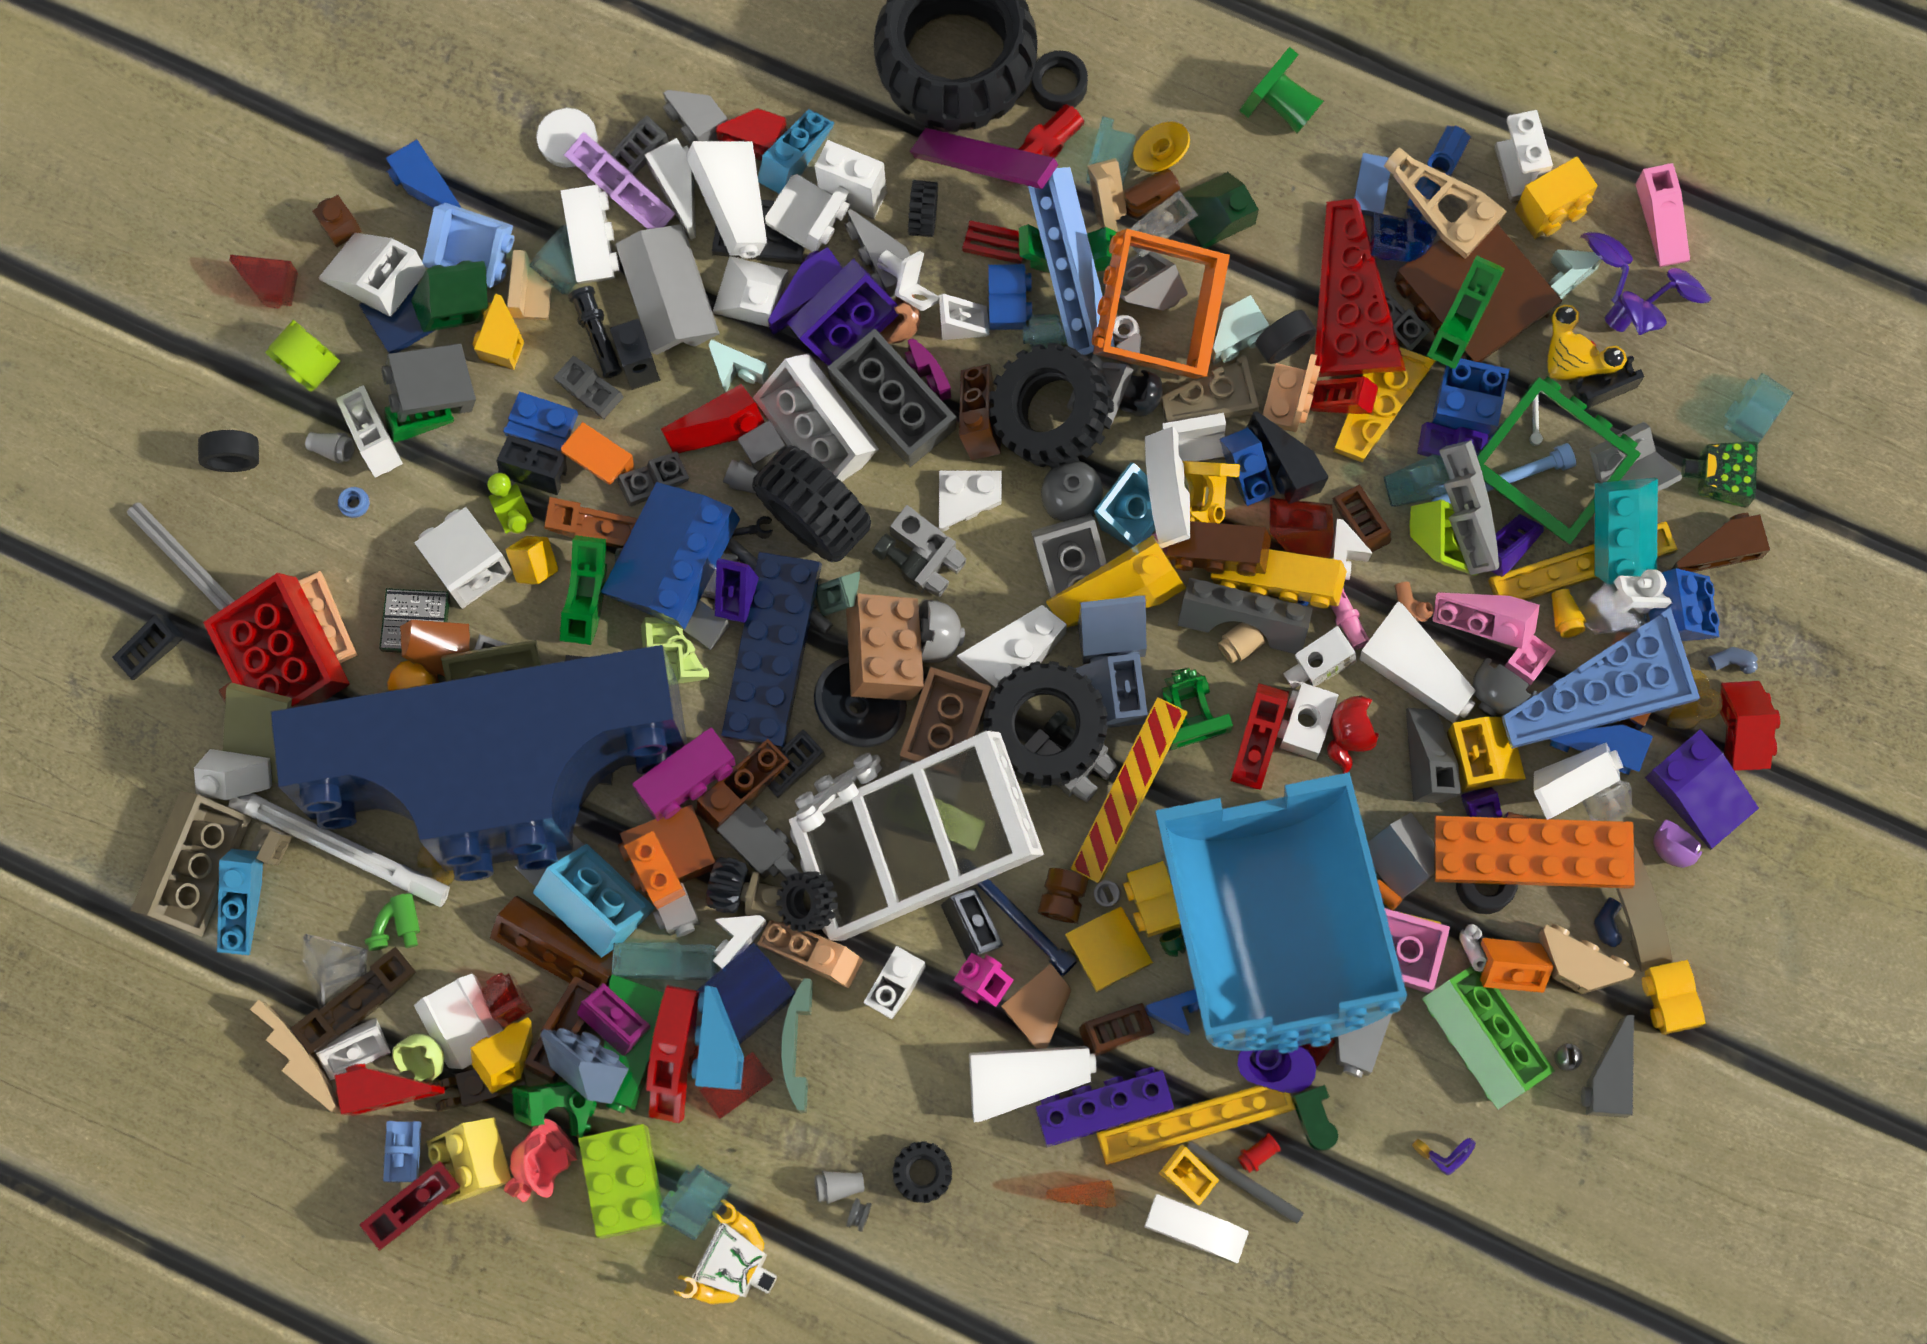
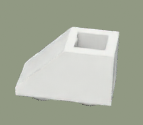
M896 946L863 1003L893 1019L910 996L925 970V962Z

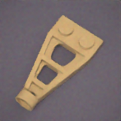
M1398 148L1384 165V168L1393 174V177L1438 236L1465 259L1502 220L1507 212L1484 192L1413 159L1401 148ZM1405 165L1407 169L1402 171L1401 168ZM1421 177H1427L1440 186L1441 189L1432 199H1426L1416 189L1415 183ZM1444 196H1455L1465 201L1468 205V209L1456 222L1446 220L1438 208V203Z

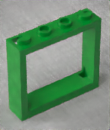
M1548 376L1544 380L1538 377L1477 454V458L1485 483L1566 544L1570 545L1594 515L1595 495L1568 528L1484 464L1541 391L1626 455L1605 482L1620 481L1641 453L1635 449L1638 443L1624 433L1619 437L1610 429L1613 425L1599 414L1594 418L1584 411L1587 405L1577 397L1572 395L1568 399L1559 391L1562 387Z

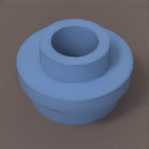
M358 487L345 489L338 498L340 511L349 518H357L364 515L370 505L367 493ZM354 499H358L359 505L357 507L351 508L349 506L350 502Z

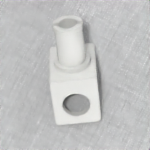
M884 251L878 259L877 267L897 277L898 282L895 296L921 311L939 302V296L917 284L924 257L923 252L918 251L902 260L890 251ZM919 294L925 296L928 300H917L912 295Z

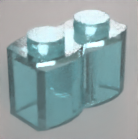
M1761 373L1757 380L1752 377L1749 379L1740 392L1745 395L1742 402L1739 404L1734 401L1724 417L1729 419L1724 428L1747 443L1752 444L1755 448L1794 394V392L1764 373Z
M697 1165L692 1172L686 1170L677 1183L676 1187L679 1189L676 1193L671 1190L661 1204V1208L665 1210L661 1221L695 1241L713 1218L712 1211L717 1213L723 1204L720 1200L726 1199L732 1185L700 1165Z

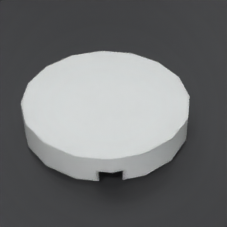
M563 108L555 110L547 115L538 127L536 136L538 147L542 155L550 163L559 167H574L575 164L565 157L564 154L583 132L597 142L598 137L595 125L587 114L578 109Z

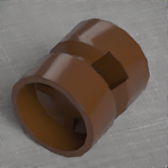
M1049 868L1044 885L1048 893L1042 894L1038 914L1060 922L1078 923L1082 908L1079 898L1085 896L1089 878L1073 871Z

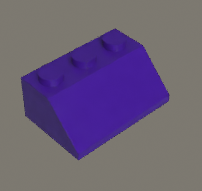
M853 258L787 323L797 337L829 366L873 329L881 333L899 315L894 309L898 304Z

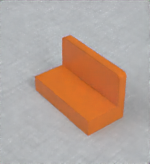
M584 422L579 425L561 447V452L607 484H612L620 473L624 474L634 469L633 456Z
M1491 938L1482 939L1480 945L1488 958L1480 977L1483 987L1544 993L1554 966L1542 944Z

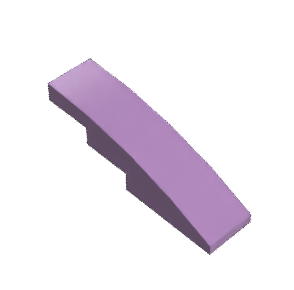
M585 132L579 136L564 154L565 157L581 169L601 189L606 191L610 198L645 228L665 227L676 214Z

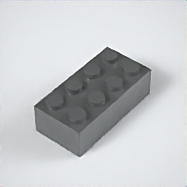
M873 329L828 366L830 381L909 467H912L957 429L956 416L876 329Z

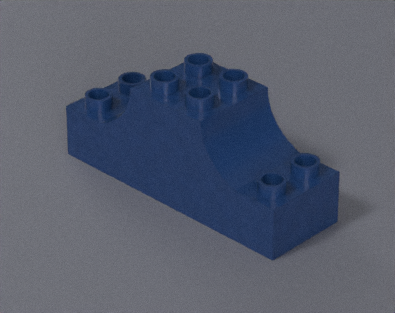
M663 645L271 711L278 786L311 820L317 819V826L319 828L340 829L352 826L357 822L356 812L373 809L387 810L402 815L415 822L419 841L446 872L454 871V879L457 881H476L491 877L494 874V863L518 859L520 869L540 870L558 862L557 852L573 850L572 837L578 813L586 798L603 778L623 766L635 764L637 773L645 775L687 744L679 683Z

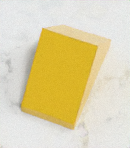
M1182 1144L1158 1173L1198 1206H1200L1219 1181Z

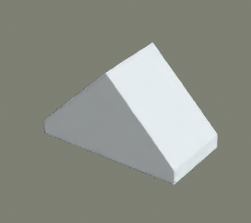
M946 294L939 295L942 340L977 338L990 335L987 306Z

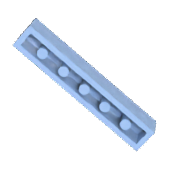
M1056 168L1043 189L1028 186L1067 344L1069 347L1076 349L1080 354L1088 356V354H1093L1094 351L1092 335L1099 324L1100 315H1098L1097 309L1102 292L1071 168ZM1112 336L1111 346H1112V347H1115L1114 340H1113V336Z

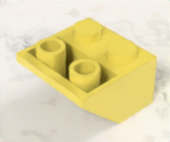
M495 1117L460 1124L427 1141L428 1156L432 1165L441 1161L461 1186L442 1201L443 1205L494 1190L507 1184L511 1179Z

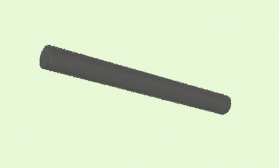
M1190 1141L1186 1147L1201 1163L1294 1223L1298 1224L1304 1214L1302 1211L1195 1142Z

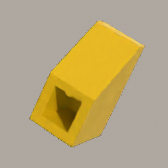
M495 294L492 303L489 302L488 309L484 311L483 318L485 322L482 329L477 330L474 336L473 347L480 360L514 370L523 348L524 340L502 296Z
M529 1018L511 1023L503 1031L491 1037H485L470 1047L472 1066L491 1093L521 1078L525 1066L524 1062L528 1057L533 1040L532 1023Z

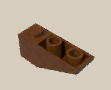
M990 363L961 370L959 437L971 461L1001 454V438L996 435L993 429L995 422L989 416V409L994 407V404L989 401L991 391H995Z
M769 739L765 740L733 768V772L728 777L717 782L697 800L696 813L719 834L717 828L743 803L749 806L787 766L790 760Z

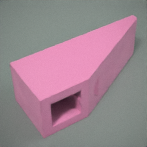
M1671 163L1643 169L1635 185L1659 267L1690 261L1682 193L1674 165Z
M1438 592L1436 594L1433 622L1522 649L1536 631L1540 605L1512 596Z

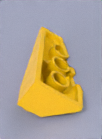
M1152 535L1046 601V604L1054 615L1067 624V628L1078 625L1080 602L1145 595L1146 608L1162 604L1186 589V586L1159 546L1156 538Z

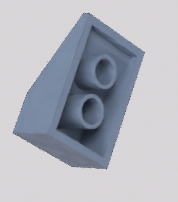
M1145 595L1080 602L1078 632L1083 664L1109 656L1139 653L1140 657H1145L1147 650Z

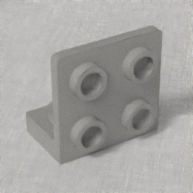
M1644 421L1618 434L1620 437L1624 433L1637 442L1638 446L1635 449L1641 453L1620 481L1656 477L1658 478V491L1682 479L1681 472L1655 451L1651 428ZM1607 441L1589 449L1596 479L1601 483L1605 482L1626 456Z

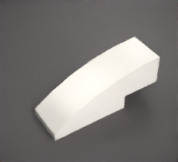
M1158 1194L1154 1197L1144 1226L1147 1229L1235 1263L1239 1261L1249 1232Z

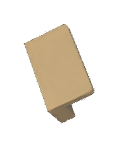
M513 250L507 308L513 319L548 320L554 264L552 261L529 260L525 250Z

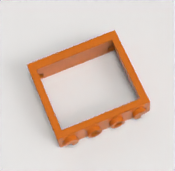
M1127 228L1116 232L1109 245V252L1112 254L1110 266L1106 268L1103 277V283L1106 284L1105 293L1101 297L1097 309L1098 315H1100L1099 324L1092 335L1093 354L1188 378L1199 379L1207 377L1230 255ZM1129 246L1205 265L1186 365L1111 346Z

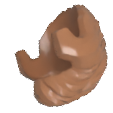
M897 296L895 302L898 306L894 309L899 315L880 333L889 344L901 343L904 340L910 339L918 331L921 321L920 310Z

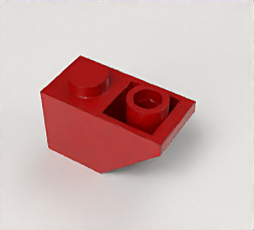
M756 108L719 124L716 133L718 141L753 142L755 159L762 161L763 154L787 131L785 117Z

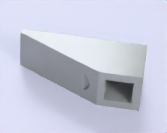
M852 209L848 210V223H845V227L851 240L857 239L861 247L858 249V253L865 266L870 264L874 272L871 276L891 298L894 297L898 282L897 277L878 268V259L884 251L888 250L893 255L904 260L910 256L907 248ZM919 275L918 281H917V284H919V285H920V275Z

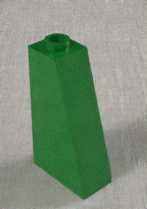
M612 974L609 981V989L651 1025L647 1033L625 1056L621 1055L604 1040V1048L619 1055L618 1060L628 1068L627 1074L612 1104L607 1103L606 1107L625 1113L626 1108L635 1111L647 1080L653 1035L664 992Z

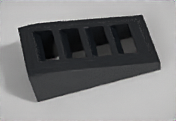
M155 614L112 658L131 680H136L172 650L184 638V635L166 615ZM159 629L166 635L165 638L159 633ZM150 636L158 644L156 647H154L148 640ZM139 645H141L148 653L146 657L137 648ZM132 653L139 661V664L135 666L127 655Z
M804 729L780 750L790 760L787 766L793 773L788 776L782 770L778 775L784 782L779 785L773 780L767 786L777 798L784 794L825 757L824 751ZM802 744L811 752L808 758L799 749ZM792 753L802 762L799 767L790 759L789 755Z

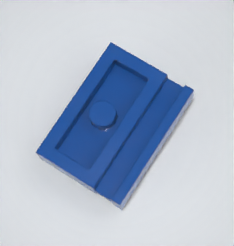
M519 391L509 415L508 424L503 432L505 436L511 435L561 451V447L570 437L578 417V412L575 409Z

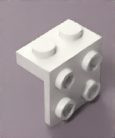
M797 174L792 175L767 213L765 223L812 252L816 251L822 243L825 245L828 243L835 230L832 226L837 219L842 220L850 207V204L847 203L849 191L838 186L834 194L831 195Z

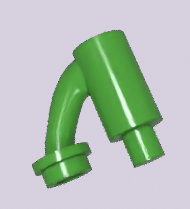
M407 893L394 896L381 909L372 929L371 937L364 940L365 945H368L369 951L388 947L389 935H383L392 917H394L398 937H403L405 948L418 946L416 934L420 933L413 894Z

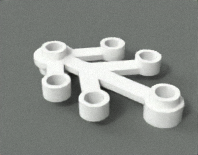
M865 753L853 761L855 766L834 779H832L831 775H825L814 783L818 791L817 795L814 796L809 791L800 795L795 800L799 808L796 812L798 817L796 821L803 833L817 828L825 821L821 811L836 797L839 796L841 801L844 802L859 793L854 784L856 779L861 784H866L877 777V773L882 769L879 755L871 756L870 753Z

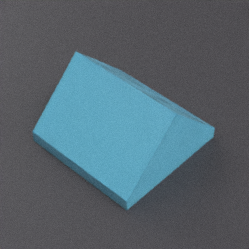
M1130 462L1094 510L1101 530L1131 548L1149 538L1155 531L1147 475L1133 462Z

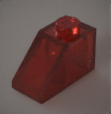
M230 255L229 261L263 305L270 308H281V305L292 306L298 272L291 261Z
M499 973L486 981L487 986L481 989L492 1018L504 1027L533 1011L515 977L510 973L505 976L503 973Z

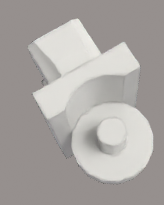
M1646 570L1641 576H1618L1613 581L1618 590L1610 597V601L1618 613H1626L1632 607L1639 613H1648L1653 608H1667L1672 603L1671 599L1662 593L1666 587V581L1663 574L1658 570Z

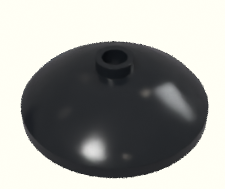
M849 657L841 658L831 663L816 682L814 706L818 718L826 730L843 743L862 748L881 745L889 741L899 731L905 720L906 700L851 696ZM849 706L855 707L857 713H853Z

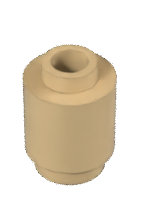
M1240 622L1222 635V640L1217 645L1224 657L1230 663H1234L1237 660L1242 661L1265 644L1263 638L1265 635L1256 627Z

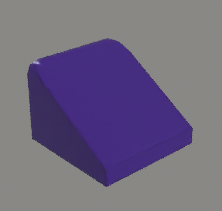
M1492 787L1478 789L1461 795L1468 817L1503 818L1498 793Z

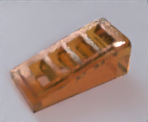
M1110 1180L1050 1189L1046 1192V1198L1051 1202L1104 1208L1116 1207L1113 1183Z

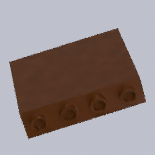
M1498 224L1466 259L1441 239L1397 271L1394 280L1397 292L1403 298L1410 300L1414 305V311L1422 321L1429 323L1434 329L1433 333L1436 337L1476 255L1505 268L1461 359L1482 362L1544 316L1546 318L1552 316L1555 309L1562 302V299Z

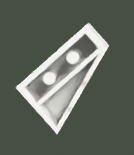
M598 185L561 190L576 282L578 284L615 279V271H619L617 253H612L610 241L614 240L612 223L607 222L606 210H609L606 191L603 192Z
M1041 605L957 655V666L977 682L991 686L992 693L998 686V682L1004 676H1009L1012 670L1020 666L1022 668L1029 666L1031 662L1040 661L1041 664L1065 636L1067 624Z

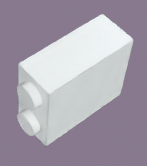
M827 140L815 164L818 187L831 195L834 194L838 186L843 187L849 191L847 203L850 204L849 209L875 218L887 194L884 163Z

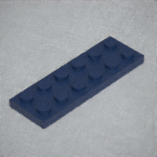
M759 552L755 569L759 579L749 614L743 627L721 733L722 737L762 744L765 740L769 739L776 747L783 748L785 746L822 567L820 561Z

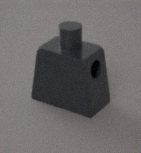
M634 319L611 327L610 332L631 390L660 381L640 320ZM646 364L641 370H633L636 365Z

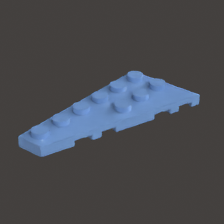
M1671 607L1624 639L1585 662L1567 676L1562 677L1547 689L1502 717V722L1510 748L1513 749L1698 701L1700 696Z

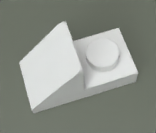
M1337 519L1333 528L1331 559L1343 562L1347 571L1345 580H1349L1351 561L1346 560L1368 562L1372 552L1344 520Z
M761 915L715 919L716 923L733 937L730 941L725 939L714 952V955L717 957L713 962L723 972L727 973L767 926L766 920Z

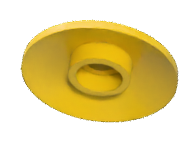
M1163 122L1153 126L1139 138L1134 147L1133 158L1136 165L1146 172H1159L1170 168L1185 155L1190 144L1189 132L1185 126L1178 122Z

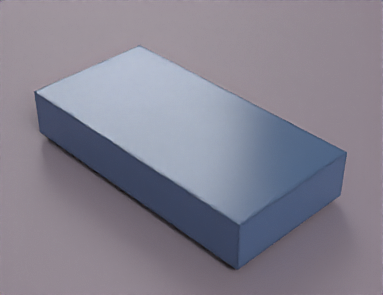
M1362 154L1354 199L1360 203L1363 215L1382 218L1390 172L1384 168L1385 163L1389 159L1388 157Z

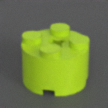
M292 320L265 351L278 365L280 364L292 378L301 383L310 392L317 388L340 363V360L310 333L306 332V329L295 320Z

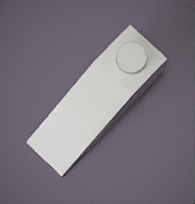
M676 138L645 154V158L656 182L676 213L681 225L684 226L689 239L692 240L696 238L694 174L687 161L689 148L688 146L682 148Z
M364 385L336 398L356 445L374 477L376 478L402 465L400 456Z

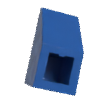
M1247 427L1219 439L1226 463L1240 464L1239 477H1233L1244 503L1249 506L1275 495L1262 443Z

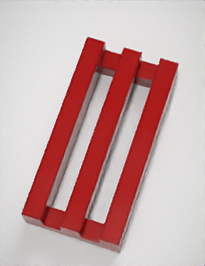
M969 220L962 252L1015 264H1022L1023 258L1020 257L1019 243L1014 242L1019 241V231ZM977 241L995 247L1017 250L1018 254L971 244V242Z

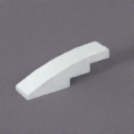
M1172 426L1145 436L1148 489L1158 544L1161 548L1190 539V493L1184 486V463L1179 457L1178 433Z

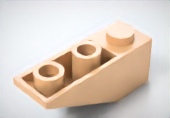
M769 920L757 945L849 989L863 962L861 957L847 947L810 931H793L790 929L791 925L786 926L782 922Z

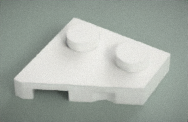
M939 471V530L944 532L950 526L964 519L967 521L976 517L983 510H990L1001 505L1002 471Z

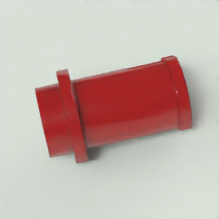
M1267 1133L1265 1137L1248 1150L1242 1149L1240 1151L1241 1155L1237 1159L1247 1173L1252 1171L1258 1172V1167L1274 1154L1279 1153L1281 1148L1276 1140Z

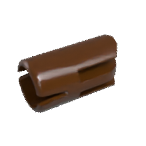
M1169 168L1156 172L1125 190L1124 195L1128 215L1132 218H1138L1179 195L1181 192L1180 185L1174 173Z

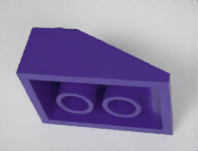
M1701 729L1645 777L1710 850L1759 809L1724 754Z

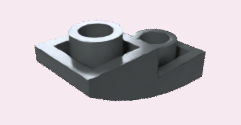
M1383 289L1398 344L1401 348L1411 351L1431 329L1410 308L1405 310Z
M677 451L649 460L647 466L618 475L617 482L629 507L647 501L656 482L677 487L689 480V476Z

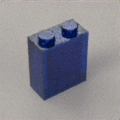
M755 943L750 945L696 990L699 991V1000L700 993H704L705 986L717 987L739 1045L786 1007L795 994L792 987Z

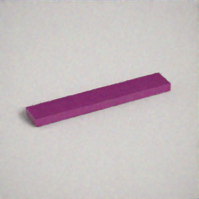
M929 128L924 129L910 150V153L917 159L1043 189L1059 165L1052 157Z

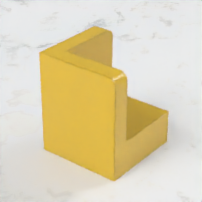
M525 536L505 549L517 583L540 584L558 572V566L548 537Z

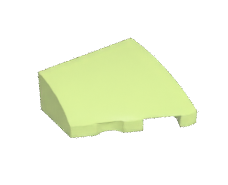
M645 617L641 625L642 648L663 645L678 683L701 681L709 678L708 669L703 668L695 655L696 649L691 641L685 638L683 629L656 617Z

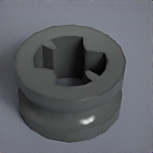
M856 1198L846 1226L849 1228L853 1225L857 1226L858 1231L862 1232L872 1204L869 1202L865 1205L861 1204L860 1199Z

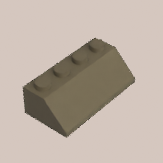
M180 791L130 911L203 937L218 900L219 860L231 849H239L252 817L199 794Z

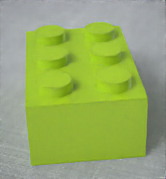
M640 1124L578 1138L597 1238L605 1239L667 1225L649 1129L646 1125Z

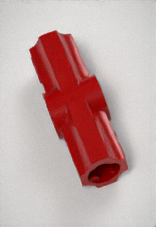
M1065 104L1044 125H1036L1028 133L1023 145L1018 150L1055 159L1063 149L1064 143L1084 125V119L1073 106Z

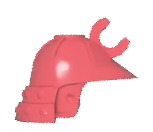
M545 1118L544 1125L533 1126L532 1130L526 1135V1138L514 1148L510 1158V1170L514 1178L510 1179L504 1188V1191L510 1196L526 1202L533 1190L538 1195L549 1198L553 1193L556 1176L569 1168L571 1161L577 1160L573 1144L568 1135L556 1122Z

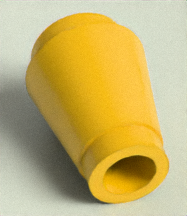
M1560 589L1553 592L1551 598L1555 630L1560 632L1562 638H1571L1585 631L1584 624L1586 619L1570 594L1569 589Z

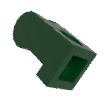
M1325 1085L1292 1097L1295 1111L1308 1144L1311 1148L1320 1152L1334 1147L1338 1140V1131L1329 1122L1322 1101L1330 1098Z

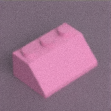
M1385 909L1404 986L1426 993L1432 992L1435 988L1450 926Z

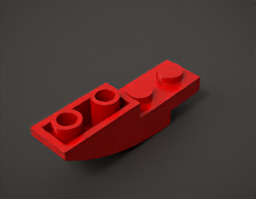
M670 985L665 988L654 1030L647 1074L646 1091H650V1118L680 1123L684 1120L689 1057L694 1054L699 991Z

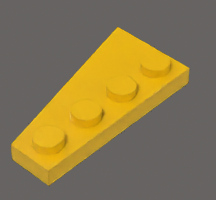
M1400 347L1406 371L1363 374V376L1378 386L1373 411L1370 414L1348 413L1333 452L1363 463L1433 367L1436 360Z

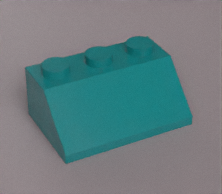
M1658 478L1595 483V576L1608 585L1614 584L1613 581L1618 576H1641L1646 570H1657Z

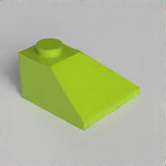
M1437 500L1411 506L1409 521L1410 537L1434 561L1470 574L1449 517L1455 513L1452 504L1444 500Z

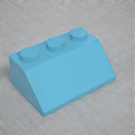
M588 844L583 845L547 867L533 891L535 896L601 958L620 946L655 908L638 891L636 892L635 888Z

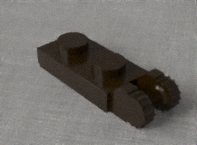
M475 1069L455 1074L456 1077L432 1083L443 1086L444 1090L458 1086L460 1097L443 1099L436 1103L437 1111L449 1110L459 1106L468 1107L512 1094V1086L527 1085L524 1070L519 1080L494 1093L490 1092Z

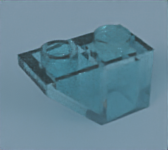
M1430 455L1383 477L1390 505L1393 507L1430 500L1447 494L1444 484L1450 480L1443 459L1439 455Z

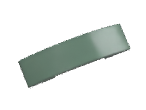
M806 978L797 988L788 1007L781 1042L782 1068L791 1099L800 1113H807L808 1079L806 1077H795L798 1015H811L813 982L811 979Z

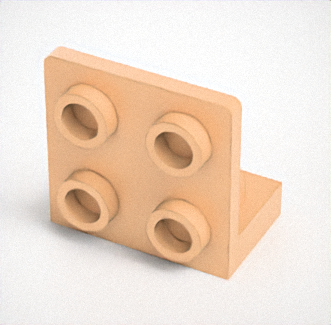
M1310 355L1306 370L1279 363L1275 364L1263 416L1284 430L1297 432L1299 422L1306 423L1320 371V366L1315 365L1317 355Z

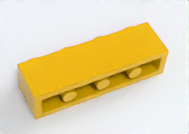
M1269 549L1265 574L1256 573L1255 576H1242L1236 571H1224L1222 574L1211 573V579L1214 584L1259 595L1279 597L1280 600L1297 603L1298 600L1310 602V605L1325 609L1329 605L1339 606L1347 571L1341 560Z

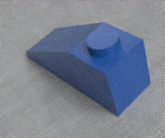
M418 140L411 142L386 157L391 167L387 170V173L396 187L401 184L407 194L432 208L443 203L462 208Z

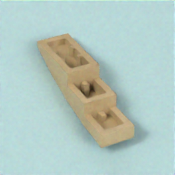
M258 999L250 1010L274 1029L266 1041L290 1060L282 1069V1072L329 1111L339 1114V1100L329 1078L314 1054L310 1055L290 1030L291 1026L267 1003Z

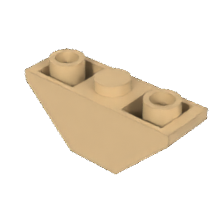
M1552 924L1550 927L1545 925L1538 933L1540 943L1554 966L1551 973L1552 978L1580 994L1626 982L1635 973L1634 970L1628 968L1629 963L1624 959L1611 955L1610 958L1598 952L1600 948L1586 940L1579 942L1569 937L1570 932L1561 926Z

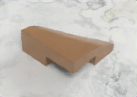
M1049 964L1007 1000L1001 1008L1035 1049L1048 1048L1071 989L1052 964Z

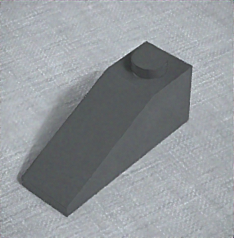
M1626 1015L1620 1019L1587 1081V1087L1582 1088L1581 1104L1582 1107H1586V1115L1627 1118L1633 1115L1634 1015Z

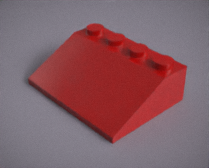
M276 573L203 622L232 683L292 698L291 708L321 703L350 685L297 577Z

